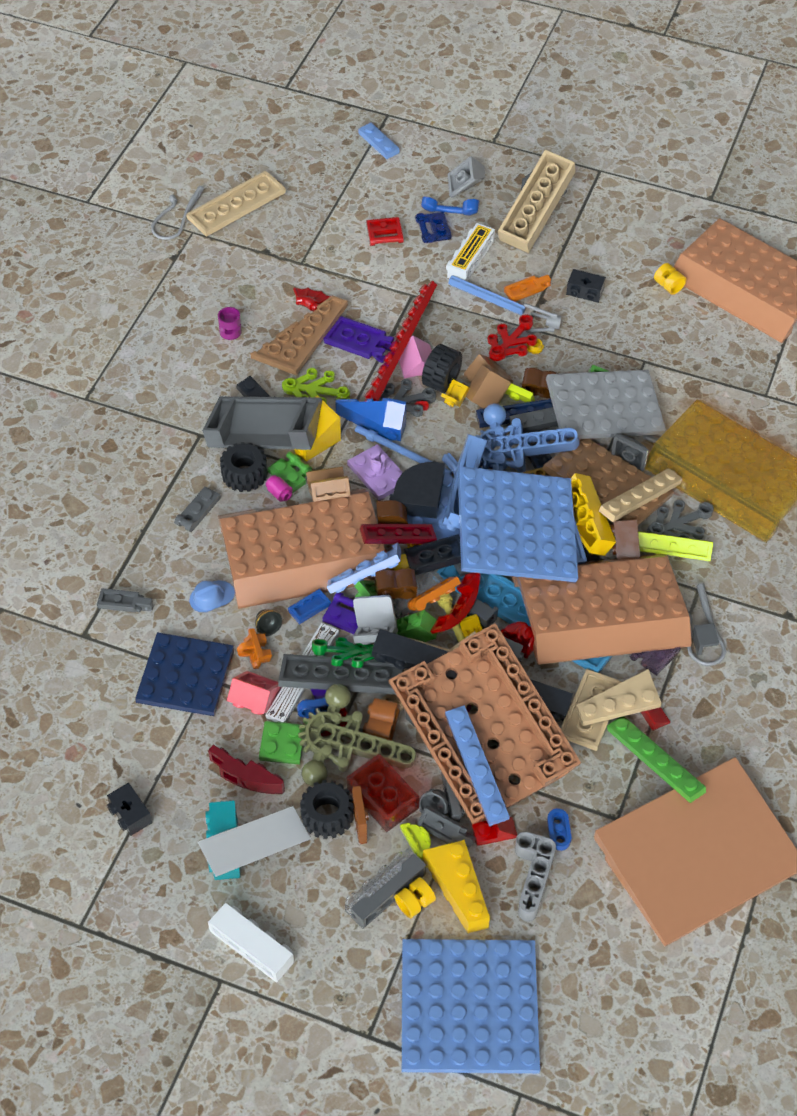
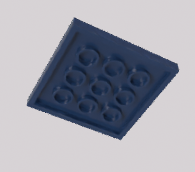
M157 632L135 697L136 703L215 716L234 652V645Z

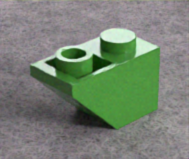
M425 610L397 619V634L422 642L436 639L437 633L432 634L430 630L437 619Z

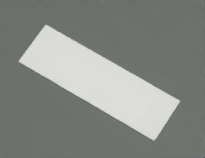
M292 806L198 841V844L214 875L219 876L311 838Z

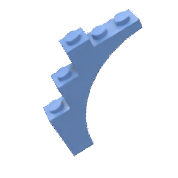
M467 434L454 473L455 478L448 497L449 502L442 523L446 524L445 528L456 531L457 528L460 529L459 466L478 468L487 442L485 439Z

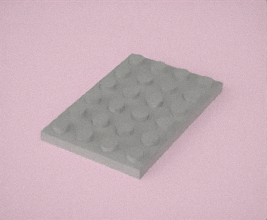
M649 370L548 374L546 377L559 429L573 428L577 431L579 439L614 437L615 434H624L626 436L661 435L666 432Z

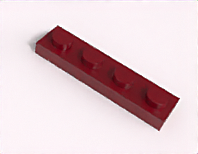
M361 524L359 529L364 544H395L397 542L398 544H424L437 540L432 524Z

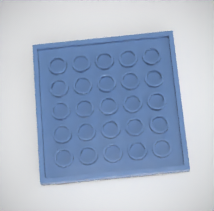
M459 466L458 495L461 571L577 582L578 567L571 478Z
M402 939V1072L540 1074L535 940Z

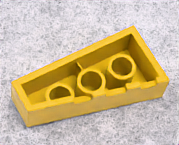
M574 473L571 477L573 513L581 542L589 553L605 556L614 546L616 540L607 518L599 512L601 502L591 477Z
M465 840L423 850V862L426 864V868L428 867L434 881L438 883L444 897L453 907L454 913L466 932L472 933L488 929L490 916Z

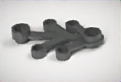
M403 379L401 381V388L393 399L405 401L406 411L412 413L415 417H420L423 415V407L421 405L411 406L408 403L423 400L432 404L436 400V392L428 387L422 393L404 397L407 391L412 388V382L410 379ZM387 383L379 401H382L383 398H389L390 395L394 394V384Z
M676 500L673 505L674 510L670 522L663 524L664 519L668 517L669 509L666 506H660L657 511V520L649 525L647 532L689 538L685 533L677 534L670 531L675 529L693 534L695 539L700 540L704 537L705 530L702 527L686 524L699 518H710L714 508L712 504L703 502L699 505L698 511L680 517L681 512L684 510L685 502L683 500Z

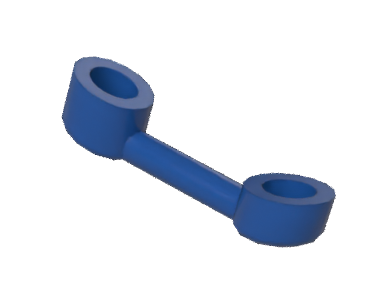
M422 197L421 206L429 212L437 211L471 216L478 212L479 200L468 199L463 201L462 207L438 205L435 199Z

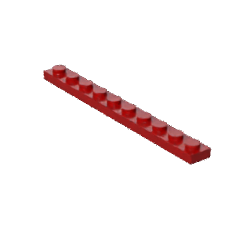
M433 280L427 285L424 284L419 289L420 294L414 299V306L407 313L409 316L402 322L401 326L403 327L395 336L397 339L389 347L391 351L384 357L383 361L385 362L378 369V376L371 382L372 387L366 392L364 396L366 397L365 401L367 399L379 401L437 287Z

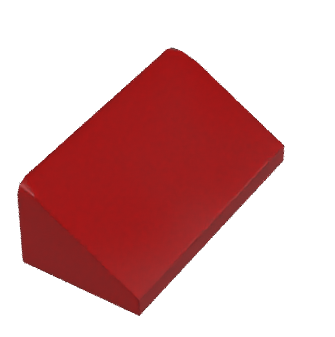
M661 707L641 712L652 731L670 724V720Z

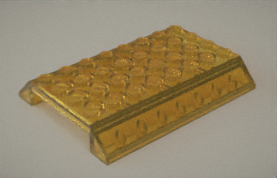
M697 399L655 442L647 457L646 470L654 475L668 468L675 471L677 475L683 478L681 484L675 488L700 503L708 502L712 504L713 511L766 543L777 532L780 521L797 503V454L704 400Z

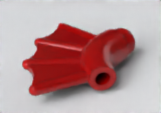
M309 287L305 289L293 288L296 296V305L305 306L310 311H315L318 305L331 297L325 295L322 291H315Z

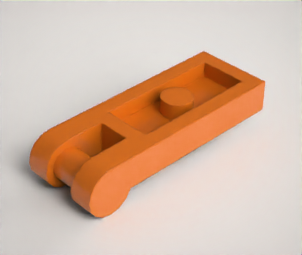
M458 576L448 577L409 600L407 605L409 610L422 611L426 608L428 602L430 604L440 599V595L455 591V587L461 584Z

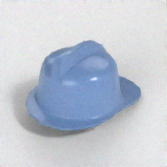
M221 580L202 581L197 584L191 593L190 605L198 612L212 611L232 601L235 595L234 587L230 583Z

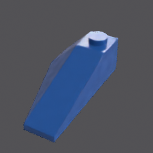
M383 398L382 401L367 399V401L359 402L357 399H336V414L367 430L372 429L386 439L401 442L406 427L405 401Z

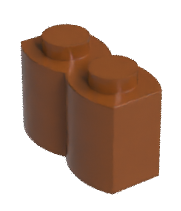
M374 698L373 703H370L368 707L370 718L368 722L364 723L363 733L392 741L401 706L395 702Z

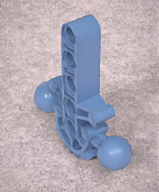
M495 403L488 405L484 409L483 414L484 421L490 425V429L487 431L480 430L481 436L476 435V437L487 440L479 466H482L483 469L490 467L498 471H504V469L510 466V468L517 469L518 473L525 472L526 470L525 456L572 451L577 449L580 444L577 431L573 428L523 434L522 423L520 419L515 418L508 428L503 429L501 424L505 421L506 411L501 405ZM570 437L574 438L572 441H566ZM552 439H553V440H556V441H555L554 443H552V444H549V443H548V442H549L550 440H552ZM532 442H537L536 445L530 446ZM514 444H519L518 447L511 448ZM500 446V449L493 450L495 447ZM508 458H513L514 461H511V462H510V461H507V459H508Z

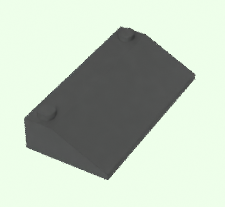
M219 396L202 430L207 447L228 448L229 446L233 447L235 443L241 444V442H245V444L253 443V446L258 445L260 449L311 450L316 438L322 398Z

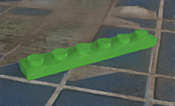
M619 717L607 725L608 732L689 803L706 793V786L626 717Z

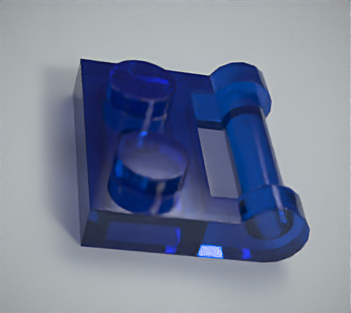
M444 212L426 215L423 213L416 214L415 220L419 224L422 233L421 238L424 243L451 239L452 234ZM429 222L432 234L428 233L425 223Z

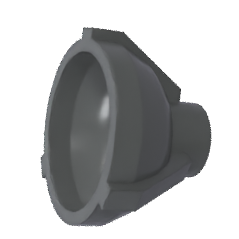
M430 789L423 793L419 799V811L421 813L426 806L444 815H447L449 811L445 793L440 789Z

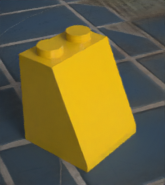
M323 400L316 438L311 450L294 449L295 453L306 462L341 441L340 416Z

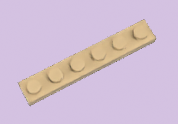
M668 468L601 505L599 512L612 522H615L680 485L683 478Z

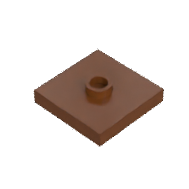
M356 786L352 789L358 842L366 844V821H369L368 809L364 808L361 787Z

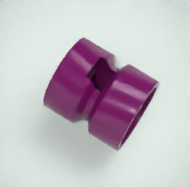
M234 307L222 308L218 312L220 336L226 340L237 339L242 333L240 312Z

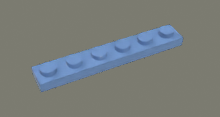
M465 705L446 711V719L488 825L492 826L509 820L510 816Z

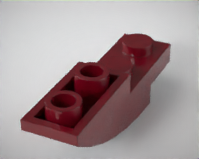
M213 744L209 748L210 761L219 766L220 777L228 782L259 793L283 794L285 792L282 777L267 771L263 764L250 760L245 765L241 759L233 758L222 747L218 748Z

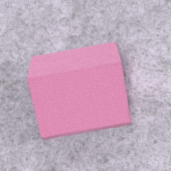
M415 336L410 338L399 359L404 378L422 375L425 362L432 351L430 344Z

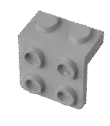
M390 595L354 598L353 605L358 625L353 635L354 643L367 645L375 642L379 629L397 634V622L393 600Z

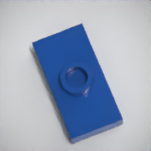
M318 589L288 607V612L300 625L329 607L331 601L321 589Z

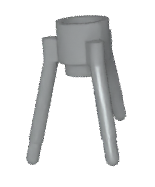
M524 303L525 307L543 313L531 312V315L547 319L546 326H549L547 328H533L525 330V332H554V329L559 330L560 315Z

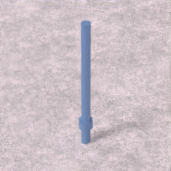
M359 425L355 428V432L365 436L367 440L375 441L418 463L433 462L378 435V432L372 429L367 430ZM445 468V473L448 472L451 475L452 471Z

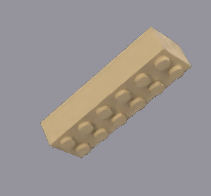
M547 150L544 151L498 230L500 241L527 253L530 252L574 176L575 162Z

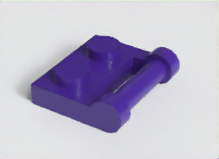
M338 592L323 615V622L355 634L358 628L355 612L339 606L340 603L354 608L353 599Z

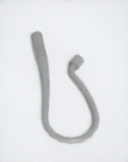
M198 186L184 212L179 231L172 236H160L155 232L154 227L164 214L176 206L177 202L175 195H170L169 200L172 205L162 211L151 224L153 235L162 240H171L178 237L183 231L187 219L186 214L191 211L204 188Z
M698 584L697 590L708 623L712 624L714 621L704 584ZM689 613V616H690V629H691L692 622H693V618H692L691 614ZM716 626L715 629L722 648V654L719 659L713 662L701 661L693 654L691 647H687L690 657L701 665L714 666L725 658V644Z

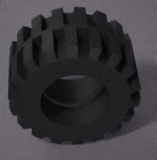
M438 344L431 351L425 362L422 372L423 385L441 393H446L452 380H456L462 366L461 352L446 345Z
M241 442V444L235 443L233 447L229 446L227 451H223L220 457L221 475L223 482L226 483L228 488L231 487L232 490H239V492H243V490L250 492L251 489L256 490L258 485L262 486L264 484V481L267 479L268 470L266 454H264L263 449H260L258 445L253 446V443L245 444V442ZM241 466H250L248 468H238Z
M322 780L321 784L318 782L313 783L314 787L309 786L306 789L307 793H303L302 800L300 801L301 820L304 827H307V831L310 834L314 832V836L317 838L321 835L323 839H328V836H332L333 839L337 838L338 833L343 835L345 833L344 829L348 830L350 823L353 822L354 806L350 791L347 788L344 789V785L341 783L336 785V781L331 780V783H327V780ZM324 804H331L338 808L335 813L330 815H323L316 811L318 807Z

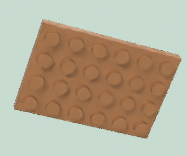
M579 439L580 444L577 449L560 452L543 466L545 473L553 477L571 478L574 473L590 476L601 505L652 478L650 475L624 461L621 457L612 455L610 451L591 439ZM669 490L620 519L637 518V524L639 525L668 501L674 491Z

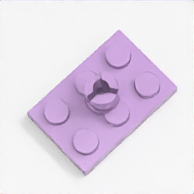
M378 444L347 460V465L379 501L394 493L396 482L403 473Z

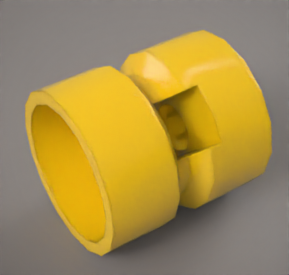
M669 263L661 265L654 274V280L671 295L678 293L686 283V277Z
M420 877L409 884V889L404 888L394 895L398 907L410 919L421 912V907L426 908L436 900L430 886Z

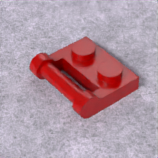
M399 217L366 220L370 246L391 242L403 243V233ZM397 234L392 236L374 237L380 235Z

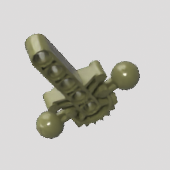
M334 684L327 689L325 693V700L329 705L327 712H320V709L317 708L316 715L309 712L308 716L310 719L303 718L305 725L299 726V729L303 731L298 733V737L302 739L300 746H305L303 749L304 753L309 751L314 753L312 761L307 762L301 771L303 781L310 786H314L313 783L316 782L321 784L322 780H326L328 771L324 762L329 758L333 760L332 762L338 766L341 772H345L348 769L352 754L402 769L412 767L415 761L416 753L412 747L359 732L362 723L361 712L355 711L352 715L341 717L340 709L346 707L351 700L349 689L342 684ZM341 722H347L345 728L340 726ZM329 731L332 736L330 738H323L321 733ZM349 737L352 741L349 744H344L341 742V738ZM368 742L372 747L364 750L360 745ZM388 748L391 750V754L383 755L380 750ZM332 749L339 750V756L333 755ZM404 753L409 754L411 760L404 761L400 756Z

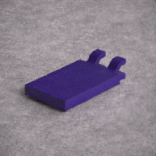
M343 316L337 320L324 337L325 344L367 359L373 356L381 363H384L383 359L385 356L383 354L386 350L391 351L389 347L394 341V337L386 336V331Z

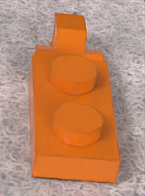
M548 274L540 278L531 276L505 286L504 293L510 300L516 302L551 286V278Z

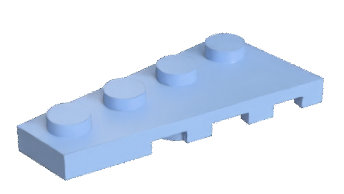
M398 542L392 545L393 549L386 553L383 550L377 553V556L372 561L364 560L356 566V570L353 571L350 568L328 580L327 588L330 594L335 591L336 593L341 592L352 583L356 585L358 581H363L365 577H373L377 571L397 566L401 560V548Z

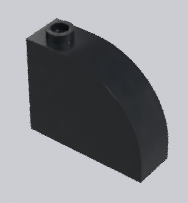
M424 462L408 468L398 478L394 494H390L389 500L404 504L407 509V515L437 519L445 475V463Z

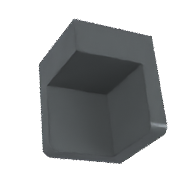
M714 623L694 626L692 639L697 655H702L703 647L719 645Z

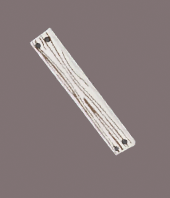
M321 623L302 655L317 656L312 651V641L315 639H324L328 642V646H332L339 635V630ZM282 687L267 711L266 718L274 722L286 723L306 688Z

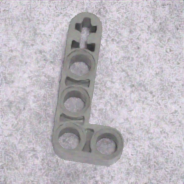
M530 832L518 834L515 843L516 855L522 859L532 861L518 908L519 917L527 922L533 921L538 914L556 850L555 842L552 839ZM526 843L529 847H523L520 844ZM546 849L550 853H543L541 850ZM542 868L544 872H538L535 869ZM530 887H537L539 890L532 891ZM528 901L532 902L530 909H526Z

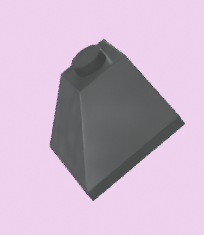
M615 434L611 454L621 457L627 463L645 472L649 449L632 437L624 434Z

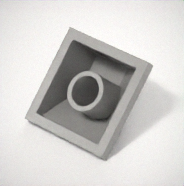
M470 156L447 174L449 196L453 198L481 182L485 178L484 165Z

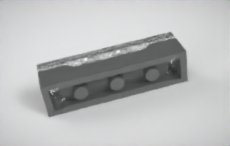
M409 848L404 852H399L388 866H382L373 879H367L359 891L351 893L346 898L345 912L364 929L395 902L394 895L404 888L409 889V884L417 878H422L426 875V864Z

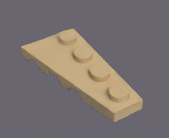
M648 669L578 704L577 712L582 726L659 708L661 707V700Z

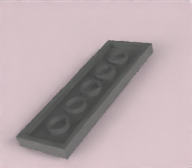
M283 655L278 680L279 687L327 690L334 684H342L350 692L396 694L388 680L403 673V669L396 668L392 663H381L376 660L365 661L363 667L354 668L351 666L352 658L344 660L342 666H333L331 664L332 657Z

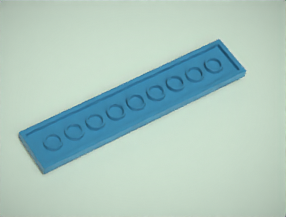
M454 565L439 569L435 573L434 579L442 582L448 577L458 576L461 582L464 576H460ZM480 573V584L476 599L487 603L492 609L497 607V617L509 624L525 622L531 626L520 587H515L512 581L502 575ZM457 585V586L455 587V588H456L455 591H456L457 593L461 594V593L457 590V587L459 586V585ZM612 656L573 660V662L584 669L600 673Z

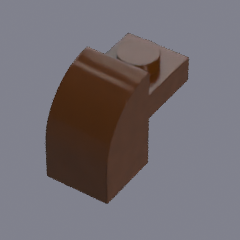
M393 500L376 501L378 524H408L407 509L404 504Z

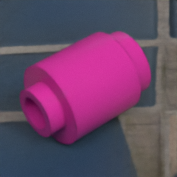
M273 475L266 481L265 486L267 490L278 501L283 502L291 498L293 489L281 477Z

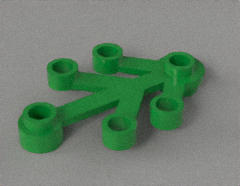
M344 637L336 638L335 646H328V642L324 639L312 641V651L317 656H323L325 652L342 653L332 656L331 664L333 666H342L344 660L352 658L351 666L361 668L365 661L374 659V657H371L374 646L372 644H353Z

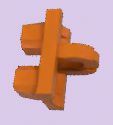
M251 628L248 630L249 635L244 639V642L237 647V653L240 657H249L253 669H259L261 663L270 662L272 653L270 649H261L267 643L265 634H256L255 629Z

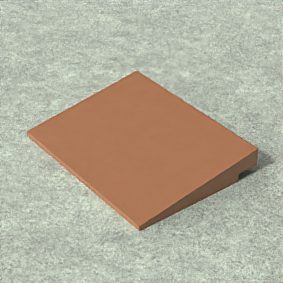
M736 757L696 778L706 786V793L693 802L689 803L674 789L595 831L594 840L605 854L606 862L664 946L675 942L797 874L796 847Z

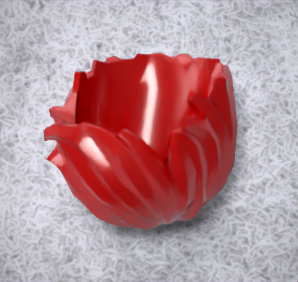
M515 622L500 630L505 638L523 645L521 652L525 653L524 658L527 659L533 651L535 641L531 626L525 622Z

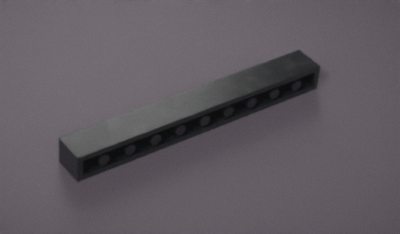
M379 629L371 657H374L376 661L381 663H392L398 669H410L423 661L428 664L449 652ZM453 670L445 673L448 679H455L457 677V673ZM531 680L555 721H564L573 693Z

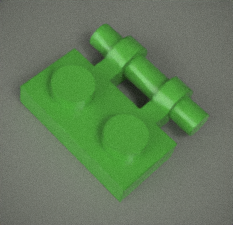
M290 451L286 455L289 461L286 462L282 458L268 467V473L272 476L281 477L292 487V493H294L306 484V479L304 478L306 477V472L313 470L309 464L301 461L300 456ZM295 466L300 469L298 472L294 469Z

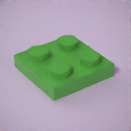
M265 721L259 761L300 765L303 746H300L302 739L298 737V733L303 732L299 729V726L302 724Z

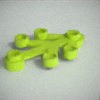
M309 368L307 374L297 379L288 378L282 382L283 391L295 397H316L317 393L336 396V399H350V391L345 386H341L338 389L321 387L326 383L334 381L335 374L330 370L324 373V377L309 384L303 383L317 378V370L315 368ZM300 391H306L308 395L302 394ZM320 397L327 404V399Z

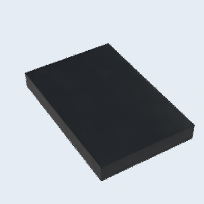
M459 534L404 549L409 568L415 571V575L461 563Z

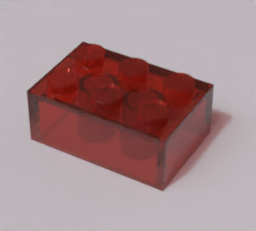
M380 754L347 776V789L352 794L353 787H361L364 808L368 809V813L386 832L419 809L420 796Z

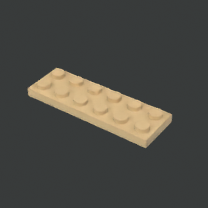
M264 171L187 213V219L207 237L286 193V190L267 171Z

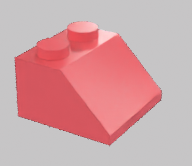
M245 671L232 679L227 701L233 703V706L237 708L245 707L251 709V712L254 714L262 715L269 710L282 687H279L278 682Z

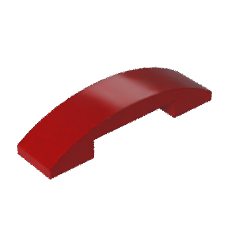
M470 573L464 576L461 584L457 587L461 596L448 615L438 617L430 630L432 634L449 630L466 617L477 597L480 573Z

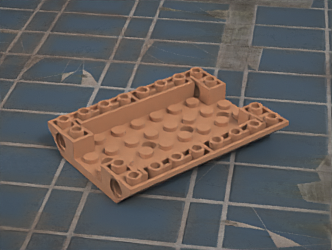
M496 623L461 641L458 648L428 664L423 661L388 680L472 824L484 821L486 817L446 719V711L464 705L467 707L471 704L477 707V713H468L506 809L556 782L581 764ZM453 670L457 673V677L455 679H448L445 673ZM494 739L498 742L499 747L497 749H490L487 742ZM517 775L520 778V783L512 785L509 782V776Z

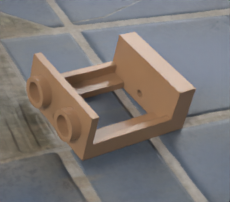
M343 466L306 472L308 490L313 502L351 496L348 476H344Z

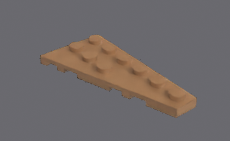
M332 295L318 305L317 309L311 314H305L304 319L294 322L281 331L274 340L263 344V348L257 352L253 351L250 353L251 359L297 375L347 308L348 301Z

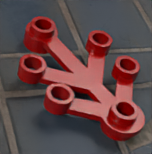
M525 314L520 316L519 326L510 336L508 335L506 324H499L497 326V333L501 335L503 341L502 345H498V336L496 334L488 335V344L491 345L489 351L490 359L501 361L508 355L518 354L519 356H526L528 354L527 346L521 344L527 343L529 346H535L537 344L536 335L531 334L527 337H518L525 330L532 328L533 317L531 315ZM519 345L516 348H509L510 346Z

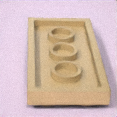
M586 669L561 727V731L568 741L595 751L598 750L610 720L582 726L577 712V705L622 683V681Z

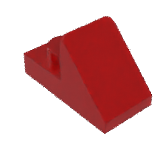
M509 817V820L489 826L487 821L472 824L471 827L473 835L476 837V846L515 839L517 837L513 817Z

